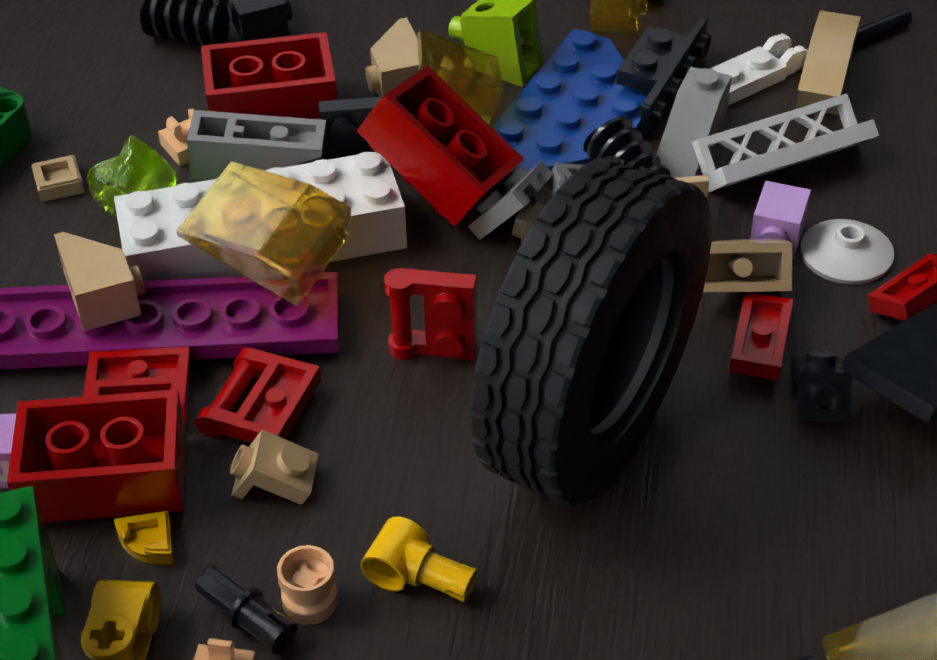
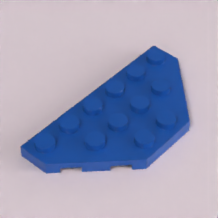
M573 29L492 126L524 158L514 172L521 166L528 172L541 161L550 171H552L555 163L586 165L588 162H591L588 154L583 151V145L587 136L593 130L615 117L626 116L631 119L633 128L640 129L641 107L647 96L644 91L616 84L617 70L624 60L611 39L595 35L590 31ZM501 185L498 190H504L506 188L503 185Z

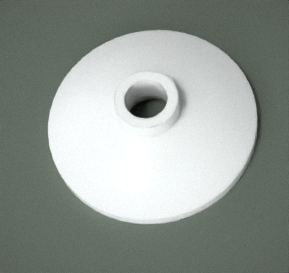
M833 219L820 222L805 232L800 245V254L806 266L818 276L839 284L861 285L874 282L889 272L894 261V249L890 240L875 227L855 220Z

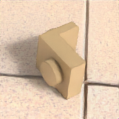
M262 429L249 447L241 445L235 454L230 467V474L236 476L232 496L242 500L253 485L302 505L311 495L319 454Z

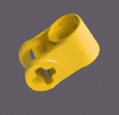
M99 580L94 587L91 608L84 630L81 633V645L85 654L92 660H146L152 636L157 630L161 616L162 603L159 584L147 581Z

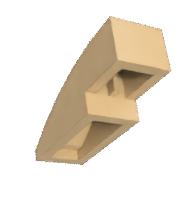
M820 10L798 87L796 108L843 95L861 17ZM837 107L827 109L825 113L838 115Z

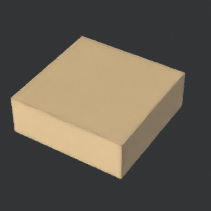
M75 155L31 164L41 202L85 193Z

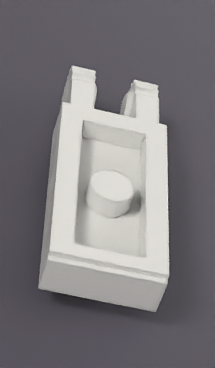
M781 33L770 37L763 47L754 48L710 69L732 76L728 104L731 105L786 79V76L803 68L808 50L800 45L790 48L792 45L791 38Z

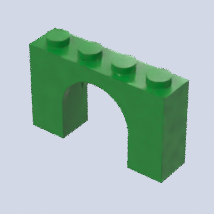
M29 486L0 493V660H62L53 619L54 616L65 614L60 573L34 488Z

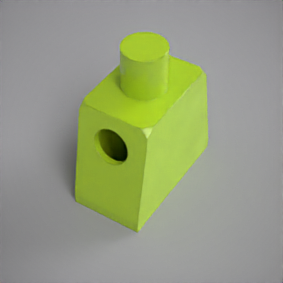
M478 0L461 16H454L450 21L448 28L449 36L453 40L464 42L467 63L471 68L523 87L544 65L535 0Z

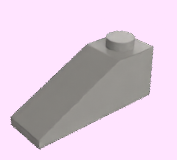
M690 67L677 92L657 151L661 164L670 169L671 177L699 176L701 168L692 142L720 132L727 118L731 75L718 73L708 68L699 69L695 67ZM713 145L708 146L709 151H711Z
M194 110L187 137L190 178L212 180L228 175H242L265 171L274 167H288L322 157L326 120Z

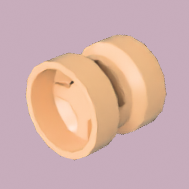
M312 545L298 546L286 552L277 565L282 607L286 616L295 623L303 625L318 624L327 620L335 612L338 604L337 588L334 582L333 559L328 552Z

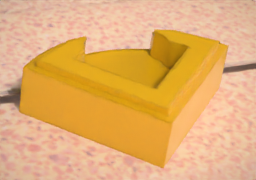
M169 511L114 519L119 541L125 551L132 557L153 565H174L172 527Z

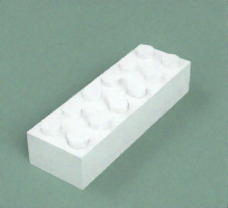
M362 152L358 155L329 160L321 159L312 163L274 167L265 171L242 175H228L218 179L195 183H181L172 187L135 191L130 194L114 196L123 253L129 268L139 267L143 281L257 276L407 248L405 205L390 163L377 152Z

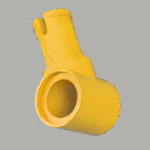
M400 516L391 517L386 521L360 563L361 570L366 578L382 589L400 591L406 583L415 587L420 586L422 583L448 594L450 597L463 603L471 595L478 573L476 568L463 563L460 564L435 553V547L430 545L429 537L425 530L412 520Z

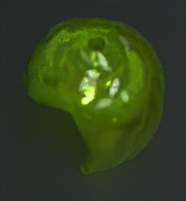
M130 135L125 140L118 156L95 164L90 168L87 175L90 194L99 206L103 207L107 213L114 217H117L114 196L130 194L135 191L172 187L176 185L177 179L176 172L172 166L153 148L140 141L134 135Z

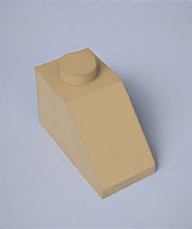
M407 17L399 19L370 48L371 66L365 68L367 84L370 91H377L378 96L381 97L426 66H430Z
M66 232L54 234L62 268L84 331L141 316L137 296L146 294L143 279L138 266L129 268L122 249Z
M734 239L711 242L710 259L703 292L792 291V242L784 239Z

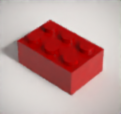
M326 32L201 46L208 111L320 120L319 101L337 100L336 79Z
M429 65L383 95L357 129V132L369 143L370 147L385 158L401 174L402 178L413 186L434 207L435 211L446 218L454 227L472 213L492 192L498 190L502 183L524 160Z
M178 389L18 401L7 478L9 491L33 486L44 523L141 515L161 511H183L186 427Z

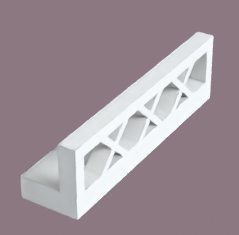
M846 93L697 139L692 142L702 174L708 176V192H712L856 146L879 136L874 119L857 123L848 94ZM837 107L844 129L833 132L821 125L827 109ZM815 113L813 120L807 117L808 115ZM794 120L808 128L804 141L795 143L783 136L789 121ZM778 125L776 131L769 128ZM753 132H758L772 140L765 154L757 155L746 148ZM740 136H741V138H740V140H739L738 143H736L735 141L731 140V139H734V138H737V137H740ZM719 143L733 151L734 154L729 165L715 169L708 146Z

